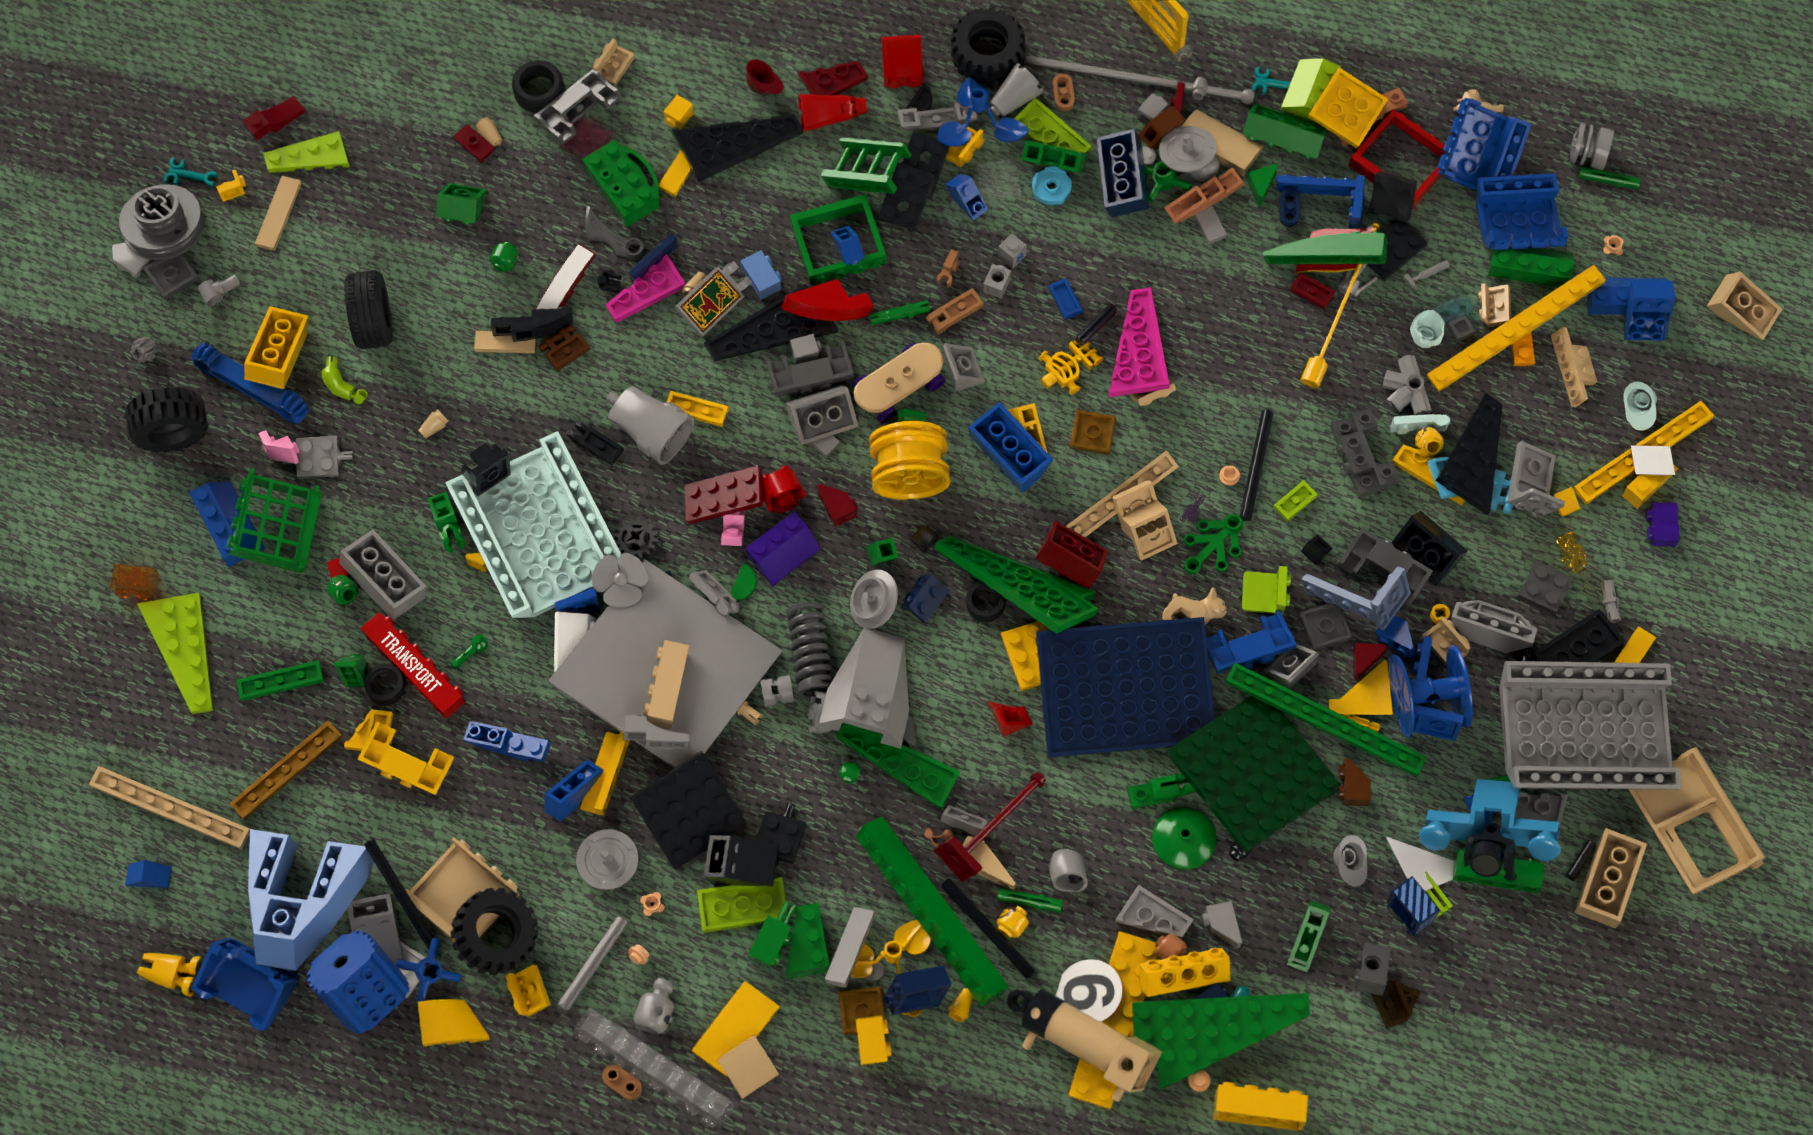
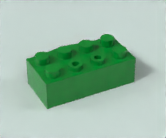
M613 140L582 159L585 172L626 227L660 207V192L656 175L650 164L636 151ZM629 157L641 163L648 170L654 182L652 187L649 186L641 168Z

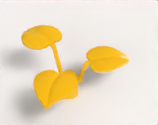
M918 920L910 921L897 929L894 934V941L888 942L885 945V951H881L875 960H873V950L864 944L851 977L865 978L870 976L873 970L872 964H877L883 957H885L888 963L895 964L897 974H900L902 952L906 949L911 955L922 954L928 949L931 938ZM922 1010L902 1014L916 1017L922 1012Z

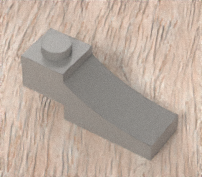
M630 714L624 718L623 740L645 741V749H688L689 734L662 729L648 722L646 716L639 714Z

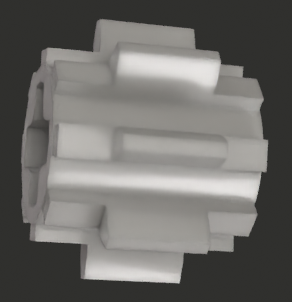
M150 337L138 338L132 342L133 346L130 352L138 362L145 363L156 357L155 354L158 347Z

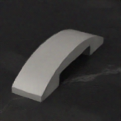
M954 103L952 108L917 112V108L897 110L901 129L909 131H936L943 124L951 121L964 125L969 107ZM972 111L969 123L977 120L976 112Z

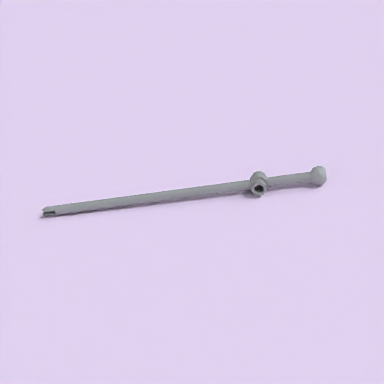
M1029 55L1024 57V62L1029 64L1177 88V83L1182 82ZM1203 77L1196 78L1193 83L1184 82V90L1192 91L1193 98L1197 100H1202L1206 94L1241 99L1244 104L1253 103L1254 91L1251 89H1245L1241 92L1211 87L1207 85V80Z

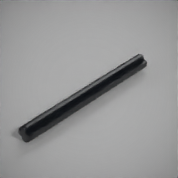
M1269 409L1262 410L1241 506L1239 517L1246 522L1252 518L1270 433L1273 411Z
M374 839L368 840L364 844L365 848L429 950L431 940L435 937Z
M951 879L945 880L941 885L943 890L1026 978H1030L1035 973V969Z

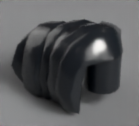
M604 270L603 274L597 279L600 290L619 292L622 276Z

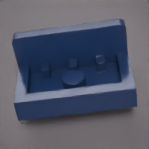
M933 575L920 576L916 580L912 592H909L903 598L904 603L900 607L903 610H909L923 623H927L950 591Z

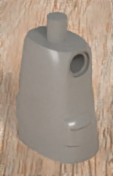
M634 386L627 388L621 396L611 391L606 398V401L613 405L608 415L610 422L627 433L636 442L640 451L653 458L660 465H665L673 459L685 445L693 431L694 417L685 413L682 408L674 405V403L661 402Z

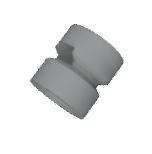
M790 675L778 677L777 681H774L772 678L760 680L765 707L777 705L778 701L782 704L794 702ZM778 688L779 694L773 695L772 689Z

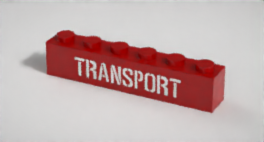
M378 612L360 628L363 635L447 719L465 703L462 697L464 693L458 686L455 685L453 687L449 683L450 679L443 671L439 673L435 669L436 665L429 657L425 659L421 655L422 650L415 643L411 645L407 641L409 637L402 629L397 630L394 627L395 623L388 615L384 617Z

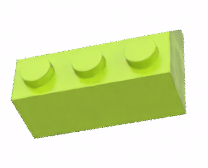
M1324 58L1300 59L1280 109L1316 123L1307 116L1339 67L1341 68V66Z

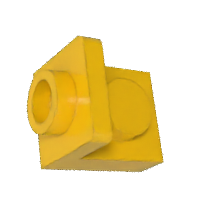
M236 170L232 171L235 180L216 186L223 202L245 194L243 187L246 186L242 175L238 176Z

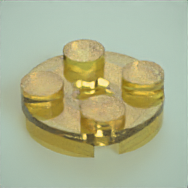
M1570 531L1558 537L1557 543L1564 555L1562 562L1565 568H1570L1574 573H1579L1586 570L1583 566L1587 565V558L1582 543L1577 544L1575 540L1578 536Z

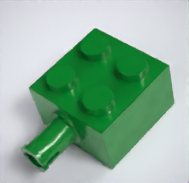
M784 901L777 918L767 916L747 958L768 969H771L772 965L777 966L783 954L780 952L782 945L787 947L793 933L789 932L791 926L788 923L797 909L796 906L792 904L789 911L786 912L790 903Z

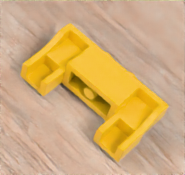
M376 721L358 760L381 770L380 775L392 780L393 776L401 779L399 784L410 789L414 785L437 795L455 757L435 748L428 763L390 746L397 730Z

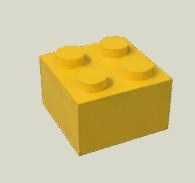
M882 1015L856 1018L861 1065L887 1062V1056H891L890 1043L885 1042L884 1034H889L887 1020H883Z

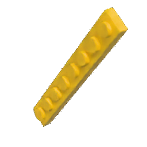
M1699 401L1635 446H1670L1671 448L1712 420L1714 414L1702 401ZM1631 448L1574 486V492L1585 505L1635 472Z

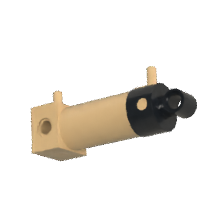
M1045 989L1039 990L1035 996L1028 990H1014L1007 997L1008 1007L1012 1011L1024 1014L1022 1027L1029 1031L1022 1045L1024 1049L1030 1050L1037 1036L1043 1040H1049L1105 1072L1103 1078L1117 1085L1112 1099L1117 1102L1121 1100L1125 1090L1130 1093L1144 1090L1162 1053L1161 1050L1138 1037L1124 1036ZM1020 995L1024 998L1022 1006H1019L1017 1003Z

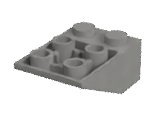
M388 893L352 901L348 906L352 932L363 931L366 934H370L394 963L397 962V959L403 960L395 902L391 894Z

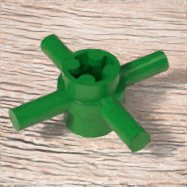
M1162 161L1158 162L1154 168L1144 165L1145 174L1153 176L1155 184L1148 194L1150 202L1154 201L1160 190H1170L1174 185L1187 191L1192 188L1191 183L1176 178V172L1167 167Z

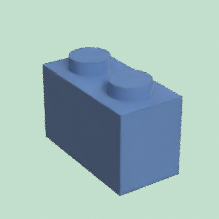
M762 250L740 261L741 270L752 281L751 286L760 300L781 290L782 277L778 271L773 270V263L768 255L765 256Z

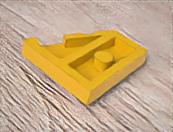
M371 709L366 715L364 722L360 723L355 729V734L349 741L344 743V748L362 751L376 721L391 728L393 713Z

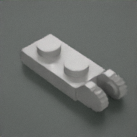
M707 570L691 573L689 579L695 584L697 589L701 590L708 597L709 601L716 604L717 610L721 614L728 615L729 613L734 614L739 611L740 606L738 602Z

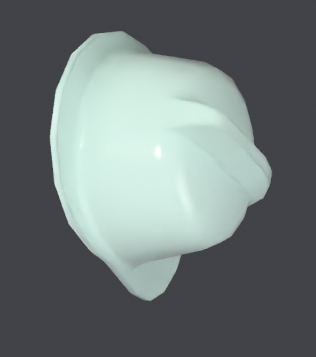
M1643 382L1630 383L1624 391L1627 421L1636 430L1643 431L1649 429L1656 420V394Z

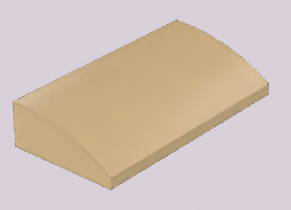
M1197 109L1181 126H1195L1208 131L1216 141L1217 151L1215 157L1219 163L1229 169L1233 167L1243 177L1264 148L1263 145L1248 139L1243 134Z

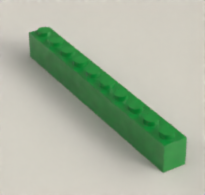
M880 817L864 824L855 837L980 1006L984 1007L1000 998L1009 988L1008 984L885 819Z

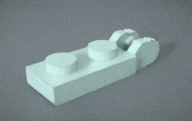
M1444 414L1395 416L1390 428L1391 432L1406 434L1409 431L1418 432L1424 427H1433L1440 433L1447 430L1450 424V417Z

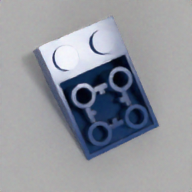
M1631 281L1627 301L1624 340L1665 341L1676 299L1673 281Z

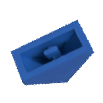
M147 860L129 864L125 886L169 888L172 868Z

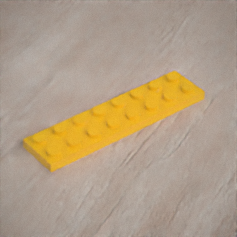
M1119 931L1109 965L1117 972L1121 980L1122 997L1114 1013L1101 1021V1023L1126 1037H1133L1132 1002H1143L1146 995L1140 987L1139 964L1146 963L1149 960H1156L1157 947L1155 946L1156 942ZM1079 1059L1068 1097L1111 1110L1112 1096L1117 1085L1103 1078L1105 1072Z

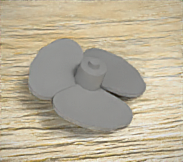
M630 553L620 555L618 563L614 556L606 555L595 566L592 574V586L597 592L606 591L603 595V600L607 605L617 608L630 607L640 601L642 597L641 590L636 586L647 584L649 577L644 564L639 558Z

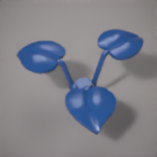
M968 77L957 93L958 103L964 107H969L965 124L962 126L959 122L955 121L943 124L938 130L937 140L947 146L966 144L971 138V132L966 128L968 127L972 111L982 112L985 108L993 126L996 128L994 135L1002 142L1011 143L1018 141L1028 135L1029 129L1021 122L1012 118H1002L997 124L989 108V103H987L989 91L971 77Z

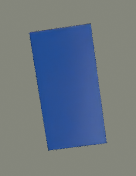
M1067 278L1048 285V289L1064 320L1083 313V309Z

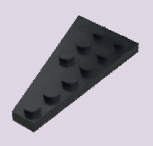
M795 114L776 116L764 120L752 119L748 122L736 121L709 125V127H689V129L672 130V135L698 182L803 134V129Z
M804 284L796 290L790 292L789 294L807 289L809 287L807 286V284ZM785 296L707 340L704 342V347L714 361H719L790 344L792 339L814 334V338L837 333L838 328L833 321L806 318L783 310L782 304Z
M1487 393L1481 398L1435 480L1486 515L1491 511L1503 404Z

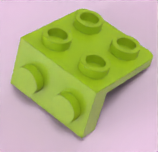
M1279 566L1277 574L1245 572L1243 575L1242 610L1245 612L1276 614V611L1280 610L1284 614L1285 607L1290 604V594L1286 593L1287 587H1290L1291 574H1287V567Z

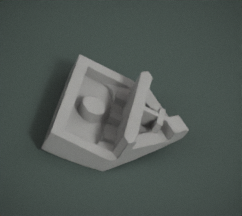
M126 243L112 245L114 264L117 265L119 271H127L131 273L132 277L138 278L141 275L140 271L153 262V260L135 254Z

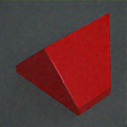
M987 701L1003 737L1033 725L1025 706L1018 708L1017 706L1013 707Z

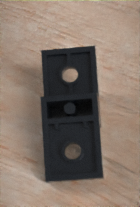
M913 131L907 147L912 156L910 159L903 158L902 164H897L892 176V181L897 189L894 194L886 193L878 220L916 232L927 199L931 200L951 146L940 143L936 138ZM923 152L931 154V158L928 161L920 159ZM907 202L909 204L908 209L900 211L898 209L899 203Z

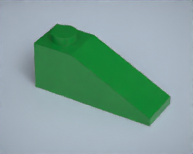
M351 654L349 657H342L334 662V667L345 687H364V679L367 674V661L364 656Z
M1310 900L1289 957L1288 966L1308 972L1331 907Z

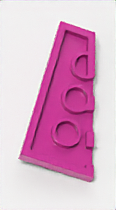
M666 254L657 265L651 266L645 275L634 280L633 285L628 289L622 290L606 304V308L615 323H618L682 290L686 283Z

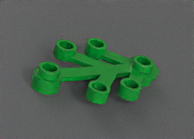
M1230 514L1224 520H1200L1197 529L1201 533H1206L1209 529L1222 530L1218 534L1194 535L1189 533L1185 535L1184 544L1188 547H1193L1195 544L1208 543L1196 557L1186 559L1184 564L1185 572L1190 575L1199 573L1201 564L1215 549L1217 555L1215 569L1219 573L1226 572L1228 563L1225 560L1224 539L1230 535L1231 547L1229 548V556L1233 559L1239 558L1241 548L1239 547L1238 533L1243 528L1241 517L1236 514ZM1234 522L1236 527H1230L1229 523ZM1200 524H1206L1207 528H1201ZM1189 537L1193 538L1194 542L1189 543L1186 539ZM1236 549L1239 553L1235 555L1231 550ZM1223 563L1225 568L1220 569L1218 564ZM1195 565L1196 569L1191 570L1188 566Z

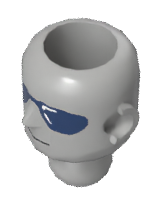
M658 978L653 984V993L648 992L641 997L633 1019L634 1024L638 1028L652 1034H662L666 1030L667 1025L673 1020L671 1015L675 1006L668 999V996L674 989L673 983L666 979Z

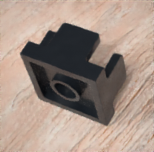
M485 443L470 453V457L478 465L471 470L466 463L461 465L462 475L472 485L473 492L477 497L511 475L509 453L505 449L501 450L496 444H493L491 449Z

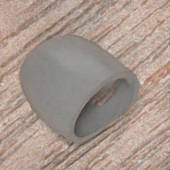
M1060 849L1053 853L1049 865L1053 887L1063 892L1077 893L1084 891L1088 880L1081 855L1071 849ZM1069 875H1079L1082 877V880L1077 884H1071Z

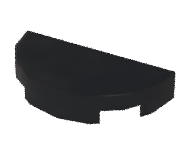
M923 83L905 109L917 108V112L930 110L933 103L930 88Z

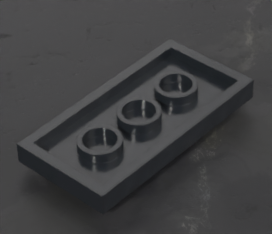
M1598 609L1534 651L1532 656L1538 662H1598L1622 646L1625 640L1604 613Z

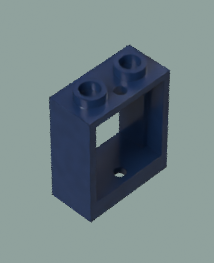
M945 966L896 974L884 997L885 1005L890 1009L891 1014L896 1015L940 1006L952 985Z

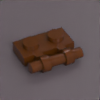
M572 324L565 328H560L558 333L552 337L545 338L543 343L538 345L541 352L547 349L550 350L545 353V356L557 372L590 350L589 345L578 332L573 336L570 335L575 331ZM562 339L565 340L564 342H562V343L559 344L558 346L555 345V344H556L557 342H559L560 340H562Z

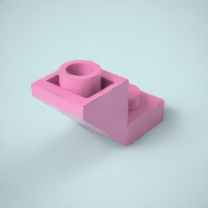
M266 430L258 433L263 448L270 460L294 464L299 462L297 454L300 453L296 442L292 443L288 436L275 440L274 436L270 437Z
M746 510L723 516L721 545L742 546Z

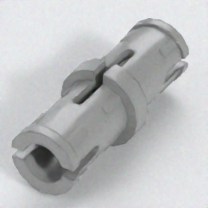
M1606 580L1600 583L1604 599L1602 603L1605 606L1608 620L1611 623H1618L1622 620L1618 606L1620 603L1619 598L1615 593L1614 581Z

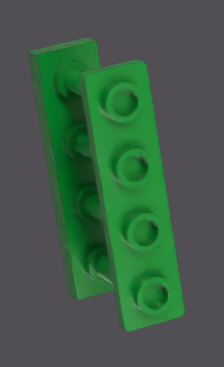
M851 137L839 139L838 142L844 151L836 168L833 170L824 169L821 174L828 187L888 194L895 193L897 187L892 181L891 176L900 158L910 159L912 156L904 143H893L883 140L872 141L869 139L861 140ZM851 153L859 154L852 170L849 172L843 171ZM867 155H875L868 172L859 173ZM883 157H892L884 174L876 175Z

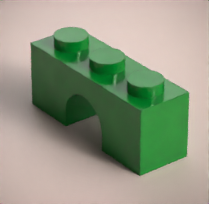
M1025 141L1022 160L1059 167V169L1073 172H1084L1088 153L1035 141Z

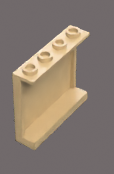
M453 837V844L410 891L406 888V892L419 913L450 940L455 942V939H452L450 935L454 928L451 926L452 920L456 917L455 913L475 893L483 892L487 888H493L494 891L498 888H505V893H509L512 890L517 893V898L520 895L517 891L518 886L512 880L508 879L506 881L503 879L501 871L495 866L490 868L485 864L487 860L478 852L473 854L469 850L471 847L464 840L458 841ZM485 913L478 918L476 927L480 939L501 916L494 913Z

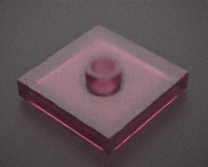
M582 116L573 124L577 134L563 145L559 144L561 149L583 159L608 144L614 134L613 131Z

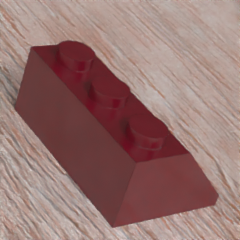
M1055 520L1039 547L1036 559L1042 564L1057 570L1059 574L1074 580L1078 585L1090 589L1102 572L1108 551Z

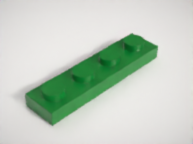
M317 660L236 679L240 700L246 701L322 683L324 678L321 663Z

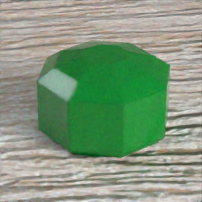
M846 762L841 765L839 776L844 783L852 784L859 779L860 769L856 763Z

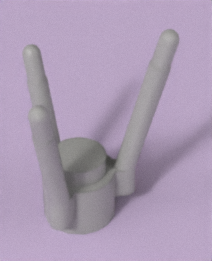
M1362 264L1357 277L1360 275V273L1363 271L1367 264ZM1352 270L1346 271L1342 281L1339 283V290L1344 295L1352 279V276L1349 277ZM1373 277L1361 287L1358 286L1360 283L1356 278L1349 298L1353 295L1357 297L1361 291L1375 282L1377 277Z

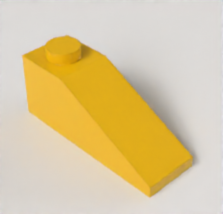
M1035 403L1008 409L1010 414L1047 452Z
M1673 464L1674 471L1676 472L1678 468ZM1639 474L1626 487L1622 497L1636 509H1639L1672 475Z

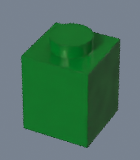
M893 538L873 542L867 546L872 567L889 563L899 558Z

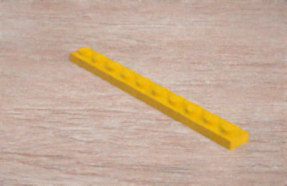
M1592 265L1429 372L1427 378L1438 392L1603 285L1606 279L1595 265Z

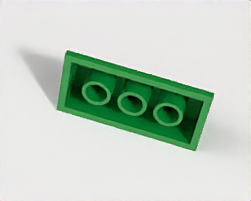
M1255 103L1249 111L1242 134L1247 135L1246 137L1250 140L1257 141L1259 139L1265 141V144L1268 146L1276 147L1277 145L1283 147L1287 152L1295 153L1296 151L1302 153V156L1305 158L1313 159L1318 158L1329 130L1320 124Z
M1530 246L1525 249H1512L1509 247L1508 250H1494L1492 248L1488 276L1559 288L1572 279L1574 257L1573 253L1546 248H1531Z

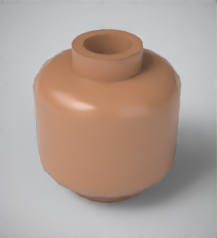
M1169 934L1166 937L1162 935L1155 944L1157 947L1156 956L1161 960L1167 959L1170 956H1182L1189 953L1187 951V944L1174 934Z

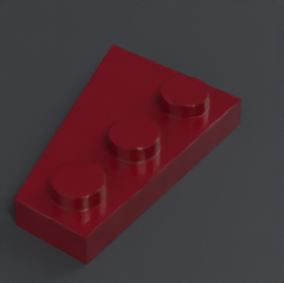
M859 61L838 64L828 69L817 68L815 71L807 73L805 71L798 72V77L810 94L839 95L868 80V75Z

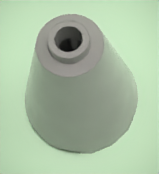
M1019 63L1014 65L990 102L992 106L990 110L997 117L999 115L1002 117L1006 116L1044 92L1043 88L1039 90L1037 87L1039 84L1038 80L1025 67L1021 70L1019 68L1021 64Z

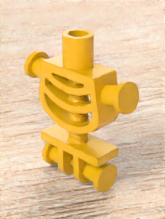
M1075 340L1069 343V350L1075 355L1074 357L1064 352H1057L1051 357L1045 350L1038 360L1046 363L1045 370L1048 374L1041 378L1040 381L1046 389L1057 382L1062 388L1068 387L1069 394L1072 395L1080 390V387L1075 384L1080 376L1078 363L1081 362L1091 371L1093 365H1099L1104 358L1097 355L1095 348L1089 349L1091 347L1089 342L1080 346ZM1072 367L1075 369L1076 372L1074 375L1071 370Z

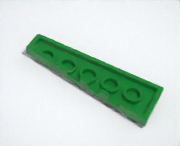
M846 723L842 724L836 736L839 741L942 810L960 775V771L903 744L901 749L880 743L882 735L877 732Z

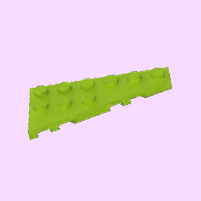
M194 593L137 603L191 713L197 714L213 711L201 595Z

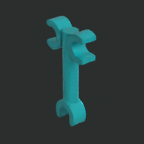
M1256 67L1254 73L1256 82L1253 84L1252 90L1255 94L1256 88H1262V95H1265L1267 86L1288 90L1291 82L1268 79L1270 70L1267 68L1265 74H1260L1259 67Z
M174 157L170 159L169 164L171 167L163 178L165 184H168V181L174 178L173 183L178 186L180 182L179 177L202 181L209 187H215V183L209 181L212 177L218 178V174L215 171L202 174L183 170L185 168L184 159H181L179 165H174Z

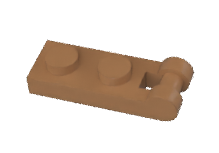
M972 288L930 313L926 320L934 326V331L939 335L950 326L984 307V303ZM943 316L945 320L940 322L939 318Z

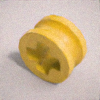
M1436 604L1430 612V618L1436 624L1443 617L1440 616L1438 618L1436 616L1437 612L1442 610L1444 612L1443 616L1447 620L1450 616V610L1444 604Z

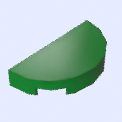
M742 564L730 592L736 602L751 597L755 591L757 582L755 573L750 566Z

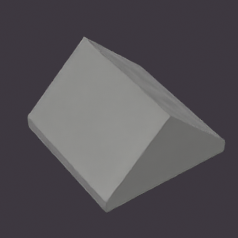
M948 343L943 345V359L955 392L985 383L972 347Z
M1296 644L1295 649L1279 654L1263 670L1276 683L1291 689L1316 665L1319 654L1316 651Z

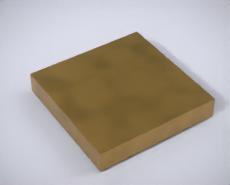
M1076 409L1069 448L1110 455L1116 416Z
M881 986L838 991L843 1035L857 1034L856 1018L882 1015V1019L885 1020Z

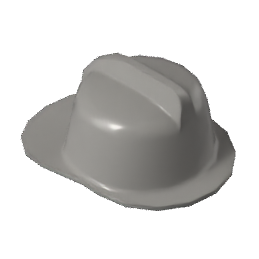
M1348 835L1342 839L1334 850L1333 859L1335 865L1339 868L1342 879L1348 885L1356 887L1362 885L1367 878V849L1360 837Z

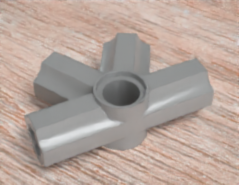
M1415 355L1403 356L1397 361L1401 373L1390 370L1386 371L1382 388L1395 391L1387 399V403L1398 413L1410 403L1414 415H1427L1432 410L1424 387V379L1420 374ZM1415 383L1418 384L1419 387L1411 388L1410 385Z

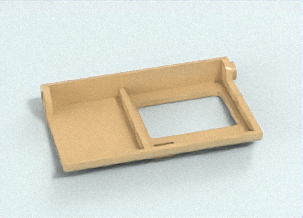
M1697 747L1684 752L1676 760L1672 761L1673 768H1680V790L1628 789L1692 895L1750 867L1754 870L1764 864L1762 860L1766 857ZM1703 813H1708L1738 861L1737 864L1709 878H1704L1674 831L1676 826Z

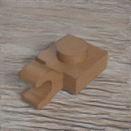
M950 250L943 269L937 276V284H940L942 279H947L946 287L949 288L952 285L951 275L953 271L956 272L960 265L957 251Z

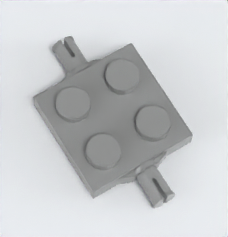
M337 435L296 438V444L300 452L297 454L299 462L295 464L298 479L339 476L341 460H353L352 451L340 452ZM283 462V465H285V464H294V463Z

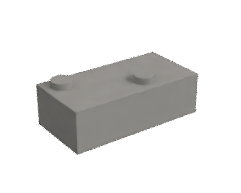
M373 529L340 551L339 564L392 620H395L425 599L427 586Z

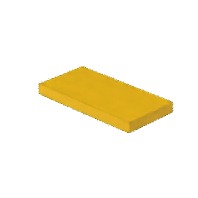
M744 981L694 1046L692 1052L725 1077H728L717 1059L752 1036H755L757 1039L780 1006Z

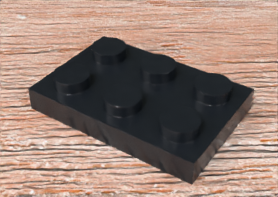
M1395 220L1381 232L1385 233L1388 241L1386 264L1367 265L1380 278L1386 281L1424 249L1428 242L1406 222Z

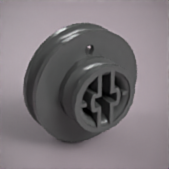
M162 184L147 187L133 195L121 210L119 226L127 246L135 254L150 260H165L187 252L198 242L204 230V216L198 200L190 191L180 186Z

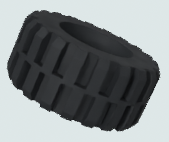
M980 8L977 9V12L971 11L967 13V17H961L958 24L954 26L951 35V57L953 58L954 66L958 67V72L961 75L966 74V79L971 77L978 84L987 82V85H993V82L996 81L998 84L1004 82V78L1008 76L1014 65L1017 63L1022 64L1024 60L1025 34L1024 30L1021 29L1019 21L1016 20L1014 22L1015 17L1011 14L1006 15L1005 11L1000 9L995 11L994 8H989V10ZM992 37L1000 40L1006 47L995 55H982L975 52L970 45L977 39Z
M169 386L168 388L158 387V389L154 390L149 389L145 393L138 394L136 398L133 397L125 409L129 439L136 447L142 448L145 451L151 450L156 453L163 451L166 453L189 448L192 444H197L200 439H203L208 430L204 400L194 390H187L185 387L176 388V386Z
M487 888L483 892L479 891L463 903L455 913L456 917L452 920L451 926L454 928L450 935L452 939H455V942L452 944L453 949L459 950L458 958L461 961L465 959L468 962L467 967L470 969L478 968V973L484 974L489 972L490 975H497L499 972L502 974L509 972L522 963L536 945L534 940L538 937V930H535V927L538 925L537 918H532L534 911L532 907L527 908L525 905L527 901L523 897L518 899L516 897L517 893L512 890L509 893H505V888H498L496 891L493 888ZM494 913L508 922L512 931V941L506 949H492L481 941L476 927L477 920L481 915Z

